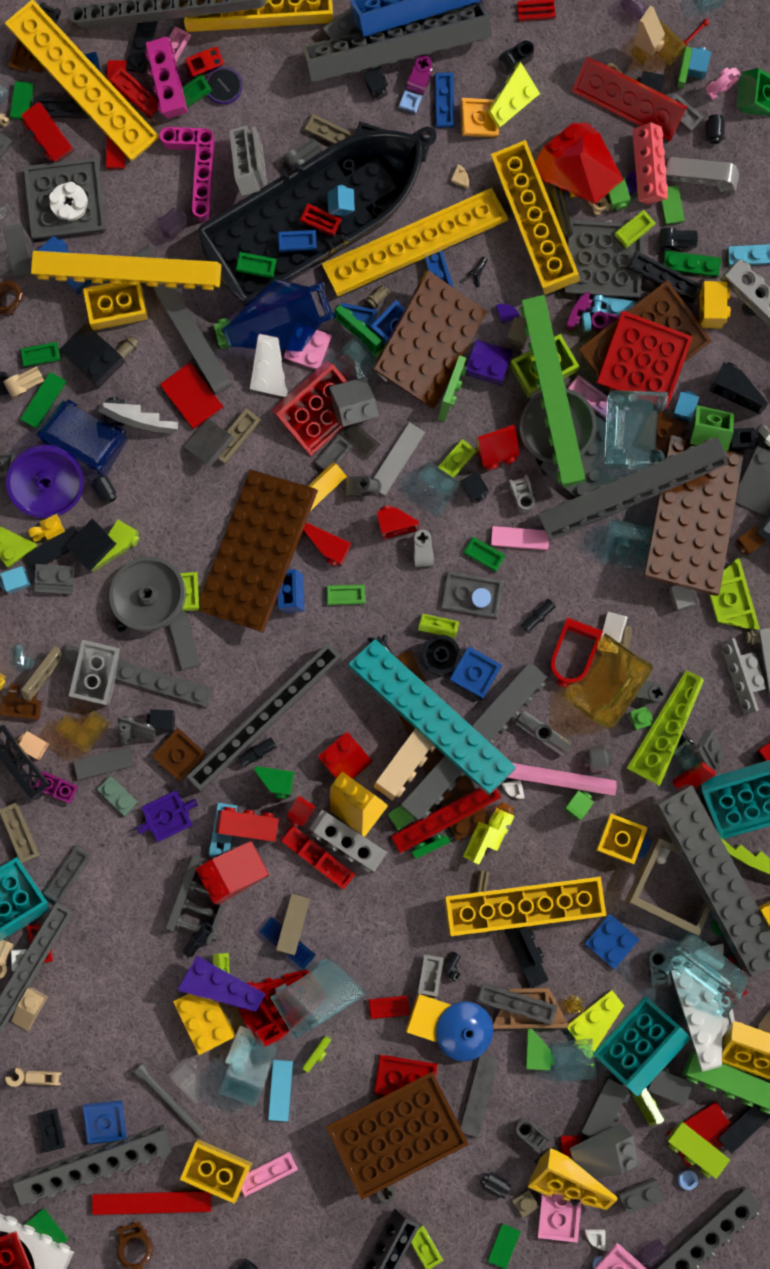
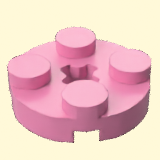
M725 68L720 72V78L706 86L707 94L712 100L718 98V92H726L737 82V76H741L737 68Z

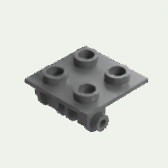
M128 716L117 717L118 735L121 744H128L133 735L155 743V729L151 725L134 722V719Z

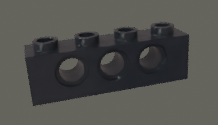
M394 1208L363 1269H397L421 1224L409 1214Z

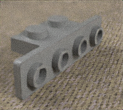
M735 638L720 643L743 714L748 715L757 712L759 709L753 693L767 689L756 654L753 652L740 655Z

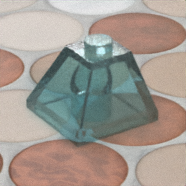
M355 336L340 350L332 364H334L346 381L365 377L368 381L376 374L372 367L377 359L371 350Z

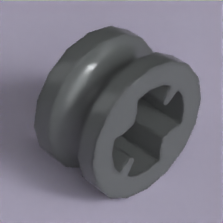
M392 1185L386 1187L388 1191H392V1195H389V1198L381 1195V1190L377 1192L380 1201L387 1203L393 1200L395 1189Z

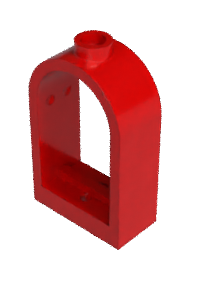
M567 617L550 661V670L557 680V685L567 688L568 684L578 683L586 676L601 639L602 630ZM566 630L595 641L583 673L574 679L564 678L557 672L555 667V660Z

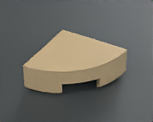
M457 164L451 178V183L468 189V174L461 165Z

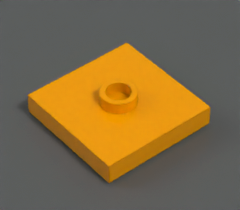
M460 99L462 136H499V127H496L487 112L494 101L493 99Z

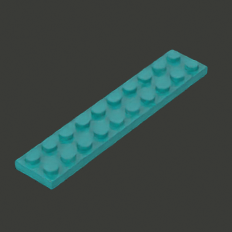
M376 639L348 664V667L486 794L490 795L516 769L512 762Z

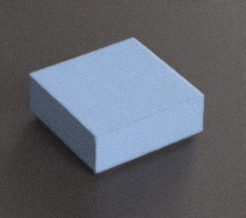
M404 90L398 106L399 109L416 114L422 95Z

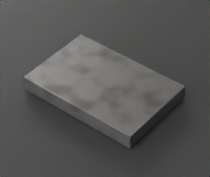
M447 571L441 609L498 618L504 580ZM484 588L490 592L491 601L488 606L478 608L473 604L472 594L476 589Z

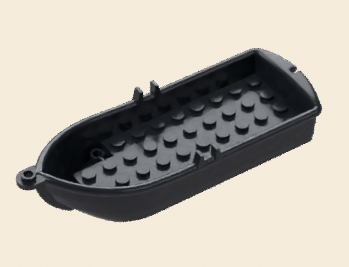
M426 126L413 134L394 130L363 132L338 141L301 165L296 162L293 170L288 173L283 170L278 179L264 186L260 191L254 192L200 225L198 235L206 260L220 263V282L243 302L245 306L253 305L384 225L394 215L412 190L420 170L423 150L435 143L436 131L432 127ZM337 185H344L346 188L354 189L355 211L345 217L337 216L342 218V221L334 237L300 222L307 203L328 212V192L334 189ZM310 210L308 211V213H311V214H313V215H315V216H317V217H320V218H322V219H324V220H326V221H328V222H331V223H333V224L336 223L335 221H332V220H330V219H328V218H326V217H323V216H321V215H319V214H317V213H314V212H312V211H310ZM305 217V218H307V219H309V220H311V221H313V222H316V223H318V224H320V225H322V226H325V227H327V228H329V229L332 230V228H330V227H328V226H326V225H323V224H321V223H319V222H317V221H314V220H312V219H310V218H308V217ZM316 230V251L279 252L278 232ZM239 252L277 259L273 279L236 272Z

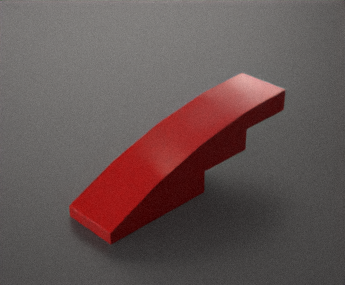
M293 825L290 826L280 839L343 890L356 875Z

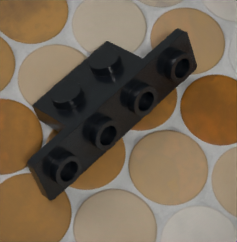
M527 926L503 929L530 987L535 988L547 982L549 979L542 966L544 955L541 948L536 947L533 941L536 939L533 931L528 929Z

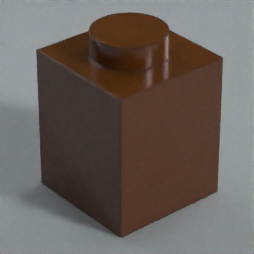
M757 525L736 540V547L741 554L745 553L748 556L767 542L756 534L759 529Z

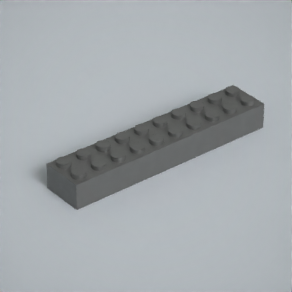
M479 2L477 4L465 5L461 9L446 11L441 15H432L425 20H416L408 25H400L389 31H380L373 36H363L361 32L305 45L302 46L311 82H322L326 78H337L346 73H357L362 69L377 68L379 65L393 64L402 59H413L417 55H429L437 50H449L453 46H465L469 42L485 41L487 38L492 37L489 15L482 2Z
M683 785L652 803L744 975L753 978L770 968V928L693 786Z

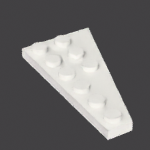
M724 943L667 958L702 1072L722 1066Z

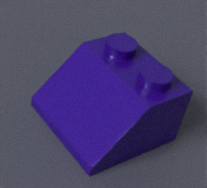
M476 340L466 369V376L502 386L513 350Z

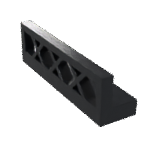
M1 725L0 734L3 732L6 735V745L0 738V760L30 799H40L44 795L42 791L50 783L6 726ZM10 747L16 748L18 751L17 759L9 750ZM21 762H26L29 765V774L22 767ZM32 777H38L43 784L38 787L32 780Z

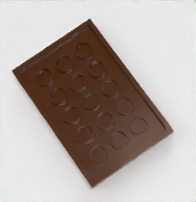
M425 271L374 363L372 370L429 408L434 409L452 377L459 355H464L487 311L432 272Z
M668 280L626 311L692 336L693 338L684 362L712 341ZM618 318L577 349L597 377ZM605 387L623 410L637 400L635 397Z
M433 1071L326 1126L361 1200L469 1145Z

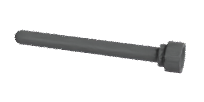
M143 1062L132 1074L137 1079H144L198 1137H203L205 1135L204 1130L149 1074V1067Z

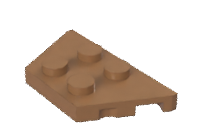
M510 988L509 991L557 1005L552 1025L500 1009L493 1024V1029L569 1028L550 988Z

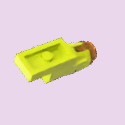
M501 801L490 817L488 825L479 821L463 857L480 864L487 847L498 851L501 843L506 841L509 828L515 817V807Z

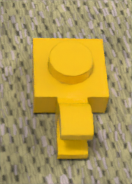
M57 514L41 521V527H32L28 530L34 542L41 540L43 537L49 540L65 532Z

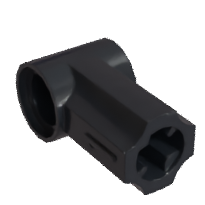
M673 227L660 229L661 250H665V248L675 250L677 248L697 247V230H677Z

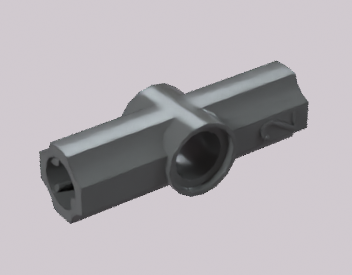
M525 710L515 723V725L536 738L537 741L542 742L562 757L572 744V742L554 731L549 725L542 723ZM541 728L546 729L549 733L545 739L538 735V731Z

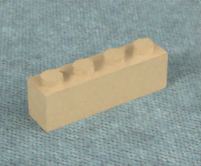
M415 728L376 781L374 788L392 801L396 796L399 798L406 789L403 787L406 781L411 782L417 774L414 770L417 766L422 767L428 759L425 755L428 751L433 752L436 747Z

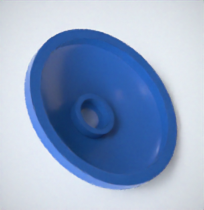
M468 1001L454 1003L442 1012L437 1021V1043L440 1049L454 1060H474L481 1056L491 1044L493 1038L491 1017L483 1007L476 1003ZM470 1030L471 1035L466 1037V1032Z

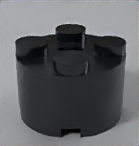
M435 636L429 639L423 647V664L434 675H448L457 668L460 662V648L456 641L449 636ZM443 651L444 655L447 657L442 658V660H439L436 653L440 654V652Z

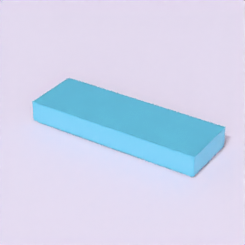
M273 1060L268 1120L287 1122L289 1120L293 1061Z

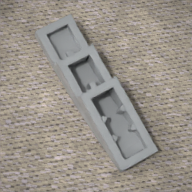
M102 403L98 408V412L135 428L173 434L178 430V422L159 421V413L141 412V405Z
M424 954L418 994L437 1000L444 958Z

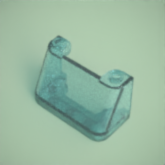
M613 390L609 393L605 439V463L608 467L644 469L654 462L665 460L663 452L655 448L657 411H664L668 405V392Z
M686 933L660 967L667 974L672 970L678 971L677 974L679 975L686 971L716 994L713 1001L719 1004L716 1012L724 1018L737 1004L749 983V977L743 970L693 933Z
M325 958L318 962V968L289 986L286 984L281 985L275 989L277 993L270 997L295 1039L366 995L363 987L332 959L328 961Z

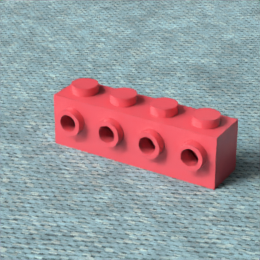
M648 123L634 128L632 132L638 201L649 205L668 199V186L666 184L662 127Z

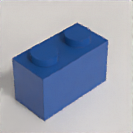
M296 569L287 570L278 594V608L286 614L305 612L304 575Z

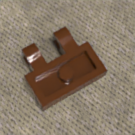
M17 39L8 68L27 74L28 69L42 73L39 61L32 60L33 55Z
M10 683L9 697L3 696L1 715L40 720L42 701L37 700L38 692L28 702L23 698H18L20 685Z

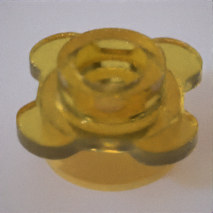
M569 996L567 1000L563 1001L566 1010L570 1013L584 1012L585 1010L582 1007L583 1000L577 996Z

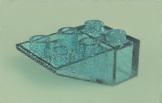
M241 1033L219 1094L256 1107L278 1047L272 1044L266 1047L259 1046L253 1037Z

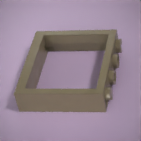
M664 836L661 838L654 837L625 901L687 932L699 936L710 913V909L705 901L693 925L639 898L661 848L664 847L679 855L675 845L671 844V839Z

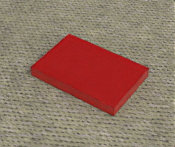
M191 362L160 384L193 430L224 408Z
M380 1054L374 1094L385 1096L433 1071L436 1077L438 1063Z
M716 1101L683 1121L684 1124L716 1149L723 1146L717 1138L731 1125ZM674 1128L666 1132L667 1135H669ZM679 1151L678 1153L683 1159L686 1166H692L689 1162H687L684 1159L686 1155Z

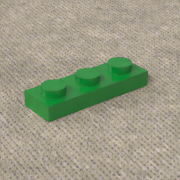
M665 251L663 265L679 273L719 277L721 258Z
M341 305L335 309L334 318L373 353L376 354L381 349V338L377 333H372L363 321L357 320L349 309Z

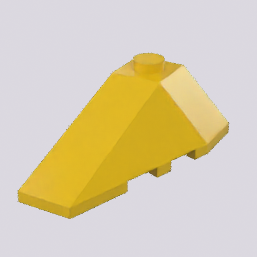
M551 1148L539 1159L528 1183L529 1188L543 1195L552 1197V1194L564 1196L563 1200L567 1201L578 1199L581 1200L583 1205L607 1210L617 1201V1197L572 1159Z

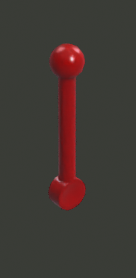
M704 19L702 24L686 40L680 42V46L686 48L688 42L704 26L709 25V20Z

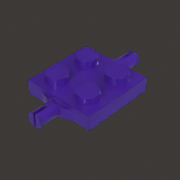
M177 790L141 807L145 814L146 823L137 826L136 830H139L137 832L141 834L150 829L154 833L157 842L165 840L193 826L188 810L199 806L196 798L185 803L181 800Z

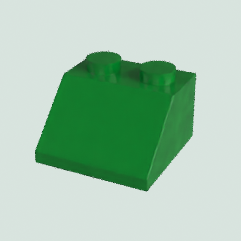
M760 68L740 72L736 108L748 114L770 116V74Z
M255 766V772L270 792L275 794L276 798L287 799L288 796H292L296 774L294 771Z

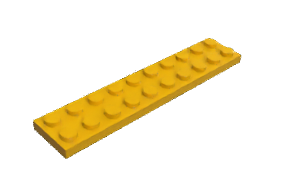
M34 0L28 2L5 22V26L131 162L159 139V135Z
M490 188L322 263V267L338 297L508 221V217L493 189Z

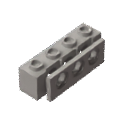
M247 125L229 130L234 175L240 193L244 196L260 191L259 181H262L264 186L268 184L262 142L256 126L252 127V133L249 132Z
M321 810L310 827V830L313 831L311 834L319 841L322 838L329 842L327 846L336 852L338 849L345 852V858L351 862L357 860L361 863L360 867L368 873L371 870L375 872L387 854L385 850L324 810ZM330 826L336 828V834L333 837L326 835V829ZM345 837H350L353 841L352 846L349 848H345L342 845V840ZM360 848H367L369 850L367 858L362 859L359 857L358 851Z

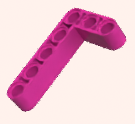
M165 127L160 131V139L165 148L196 150L192 211L198 222H206L211 215L215 153L213 133L206 128ZM167 136H173L172 140H165ZM189 136L192 138L188 142L183 141L185 137ZM203 138H210L209 142H202ZM208 155L209 158L207 160H201L202 156ZM202 173L208 174L206 178L202 179L199 177ZM201 191L207 192L203 197L198 195ZM200 209L206 210L202 215L197 214Z

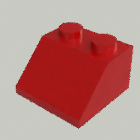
M388 505L379 508L380 511H376L382 540L419 531V521L396 507L391 508Z
M345 732L318 756L336 778L343 772L354 779L373 762L348 732Z

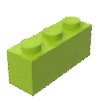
M681 1120L666 1138L670 1143L668 1145L669 1148L676 1153L681 1151L685 1154L684 1159L692 1166L695 1163L701 1167L700 1172L708 1178L713 1176L717 1179L730 1162L727 1156Z

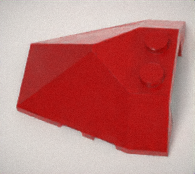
M588 122L570 124L543 147L535 162L541 180L544 183L556 185L559 189L570 191L575 196L593 204L600 201L623 181L600 133Z
M308 969L284 974V978L272 980L270 977L265 978L266 981L259 983L247 982L250 986L265 993L256 1012L237 1008L242 1020L259 1046L266 1047L282 1039L326 998V995Z

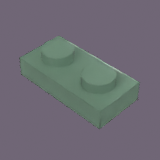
M112 776L97 789L124 816L139 803Z

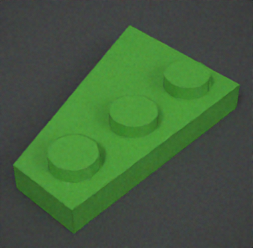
M459 355L442 401L438 417L440 421L445 422L450 407H454L457 398L454 394L456 391L459 392L462 384L460 377H464L466 374V357Z

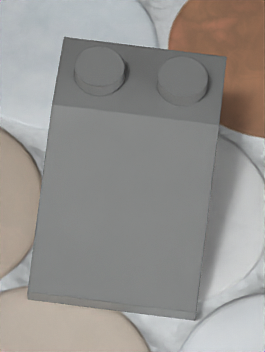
M82 640L69 696L110 705L120 648Z

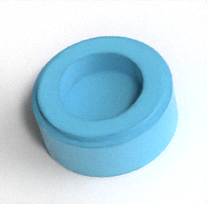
M582 313V329L584 332L591 331L590 313Z

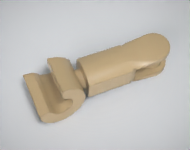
M17 1067L15 1068V1073L19 1076L17 1081L12 1076L5 1077L7 1084L13 1087L21 1085L24 1081H26V1084L61 1085L59 1083V1075L62 1072L27 1071L25 1073L21 1068ZM46 1075H51V1082H46Z

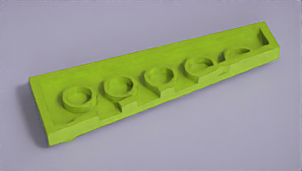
M687 670L685 671L627 767L629 771L658 786L661 785L704 682L702 677Z

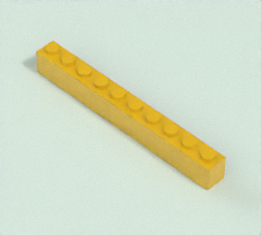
M33 251L31 274L37 276L39 280H49V277H55L57 281H67V278H71L75 282H85V279L92 280V283L103 284V281H110V284L115 285L128 282V285L140 286V283H147V286L158 287V284H165L167 288H177V285H184L185 289H195V286H200L203 290H214V287L220 288L221 264L213 261Z

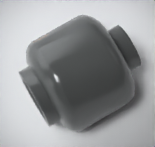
M603 746L589 748L587 755L583 756L584 767H588L591 773L608 771L609 766H612L610 750L607 751Z

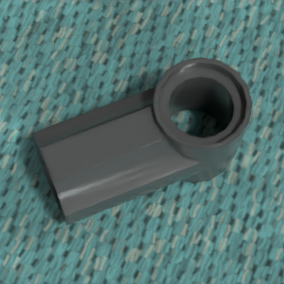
M312 138L298 149L295 148L287 152L283 160L293 170L296 162L301 165L322 152V149L317 141Z

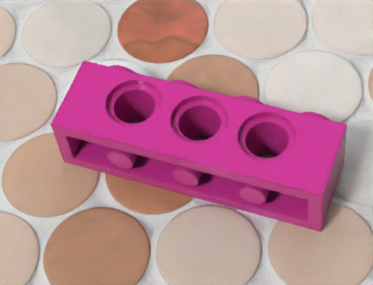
M167 36L146 42L147 50H145V55L151 63L149 72L152 79L154 78L155 80L153 89L155 95L159 98L157 106L160 114H163L168 119L188 113L172 42ZM164 58V61L158 64L159 59ZM169 75L166 81H162L164 76ZM169 93H173L171 98L166 99Z

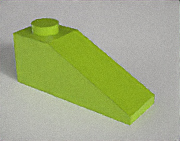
M117 520L108 534L117 544L91 571L95 572L130 550L131 547H135L140 539L138 537L139 532L122 521Z

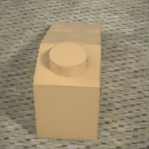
M650 5L639 22L634 45L653 56L656 51L659 52L665 43L663 41L665 33L654 7Z

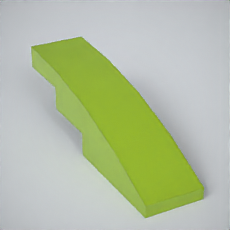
M721 838L732 858L748 867L770 875V858L762 851H758L753 855L741 844L733 848Z

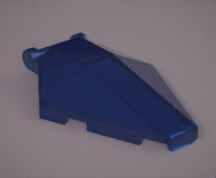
M275 279L223 328L229 347L256 349L258 336L262 334L278 338L280 350L302 352L321 323L336 317L334 311L332 312L325 294L324 282L320 281L306 286ZM317 291L325 313L324 315L319 316L311 292Z

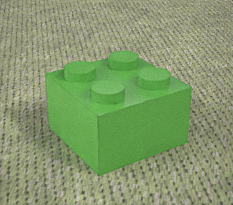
M697 405L691 424L690 444L697 446L707 439L718 437L723 450L728 452L733 435L734 413Z

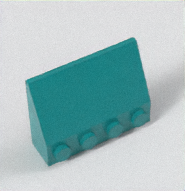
M770 760L714 776L702 784V793L718 834L722 839L770 826Z
M17 857L0 867V941L50 911L48 902Z
M645 996L595 1050L593 1055L638 1097L686 1045L691 1037Z

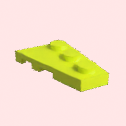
M521 62L516 64L515 70L506 80L501 93H498L487 111L496 127H501L540 94Z
M612 990L568 1024L569 1028L567 1029L590 1058L624 1007Z

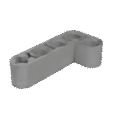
M678 157L665 158L666 180L718 186L721 192L736 193L740 174L737 166L732 163Z

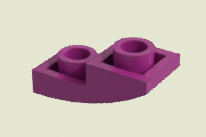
M586 292L574 306L565 330L573 331L574 326L578 327L580 315L577 314L585 313L586 310L590 311L592 299H589L590 292Z
M42 771L43 776L50 783L42 792L71 804L78 786ZM40 779L38 780V783H37V786H38V787H40V786L43 784V783L40 781Z

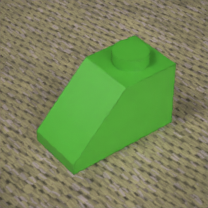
M578 790L563 810L577 821H580L594 803L591 800L592 796L584 790L582 792Z
M527 1028L526 1069L550 1070V1066H554V1054L551 1053V1049L532 1028Z

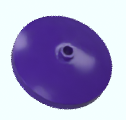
M38 445L25 449L13 459L7 470L6 488L11 501L22 512L33 517L49 518L55 514L60 516L76 505L83 492L84 480L79 463L69 452L56 446Z

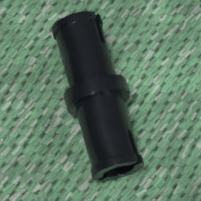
M547 598L537 610L534 609L532 611V615L521 624V627L527 633H530L534 627L545 620V617L556 608V605Z
M270 737L260 745H254L252 750L238 758L245 768L257 759H263L265 754L274 750L277 746Z
M203 923L197 933H193L190 937L189 943L183 948V953L187 957H193L199 947L204 946L207 937L213 932V927L208 923Z

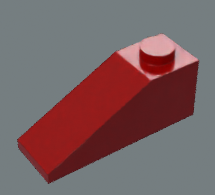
M306 522L303 532L322 556L327 559L326 562L335 567L337 564L342 566L351 548V543Z

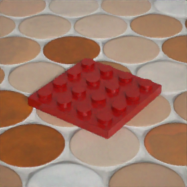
M622 310L596 383L668 409L693 337Z

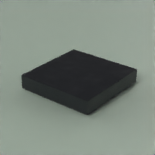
M92 518L66 546L91 571L117 543Z

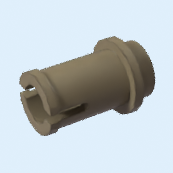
M381 285L372 295L368 296L366 302L371 308H378L380 306L379 303L390 294V291L387 287Z
M132 335L126 337L127 340L116 350L123 359L134 348H138L139 342Z
M753 630L746 632V643L750 645L761 644L759 632H754Z

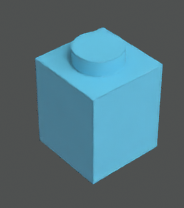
M23 566L0 573L2 578L0 579L1 588L9 594L31 587L26 569Z

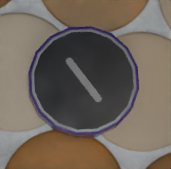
M226 67L218 68L208 75L206 81L213 90L208 96L213 102L227 105L235 102L240 97L242 80L233 69Z

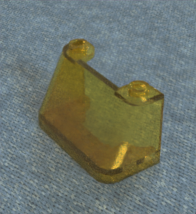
M605 633L598 642V651L602 655L581 685L574 683L568 686L562 697L592 721L607 728H612L621 719L650 676L653 665Z

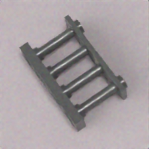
M193 854L166 929L175 931L176 928L182 927L197 933L201 926L183 920V917H181L183 909L187 910L188 908L215 918L212 926L213 932L208 936L206 942L210 945L212 941L216 942L220 931L217 928L227 901L220 904L219 910L216 911L191 902L187 898L189 892L194 890L209 895L205 886L194 880L197 873L196 868L203 865L204 862L201 861L202 857Z

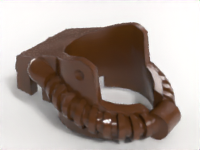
M15 281L0 283V315H14L13 311H16L18 305H20L19 303L23 302L24 294L21 293V287ZM14 290L16 293L15 300L9 306L2 307V296L6 292Z
M139 1221L133 1222L130 1226H120V1229H117L118 1235H120L118 1237L119 1246L116 1253L117 1259H119L118 1262L124 1268L126 1267V1269H143V1266H146V1263H149V1260H151L152 1252H154L153 1242L147 1236V1230L143 1229L142 1223ZM135 1228H139V1229H137V1230H133V1231H130V1232H127V1233H124V1234H123V1232H126V1231H129V1230H132V1229H135ZM133 1239H142L146 1245L144 1258L136 1264L127 1262L125 1256L126 1245Z

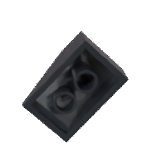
M87 324L82 326L59 349L98 388L125 363L123 357Z
M723 362L709 391L761 415L768 402L742 370L738 369L737 365L731 362Z

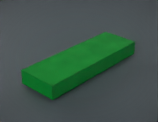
M49 372L22 415L21 420L38 429L67 381Z

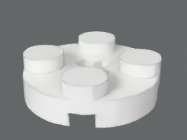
M63 183L57 186L49 195L50 207L59 219L75 221L85 214L88 199L84 190L75 183ZM67 198L73 199L71 201V206H69L68 204L64 205V203L66 202L65 200Z

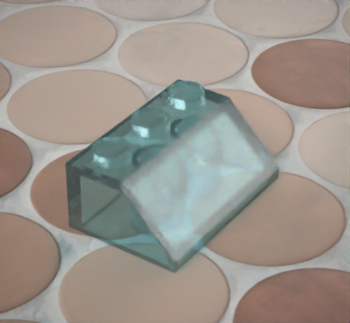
M609 519L601 563L644 571L652 527Z

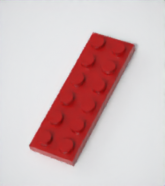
M589 56L585 59L572 89V92L639 126L648 123L661 126L663 138L669 141L672 140L687 109V106Z

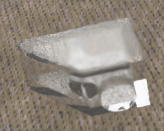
M185 1057L168 1076L196 1103L200 1099L199 1064L192 1057L190 1059Z

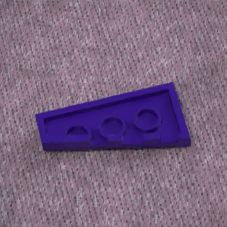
M196 956L177 990L178 992L192 994L196 997H203L252 1012L257 1011L265 996V993L199 956Z

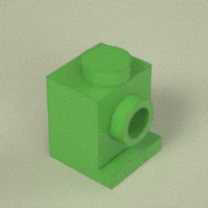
M228 318L218 320V324H214L220 349L237 346L238 341L233 321H229ZM222 330H229L227 334L222 333Z
M642 707L628 713L634 731L652 726L651 721H653V718L647 707Z

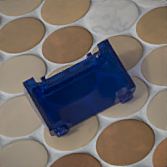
M69 399L67 401L62 400L36 434L41 442L65 450L75 459L86 464L89 468L98 471L97 473L104 477L108 475L128 441V437L125 435L126 431L117 426L114 429L77 408V404Z

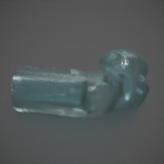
M14 645L15 662L24 669H32L35 662L24 654V645Z

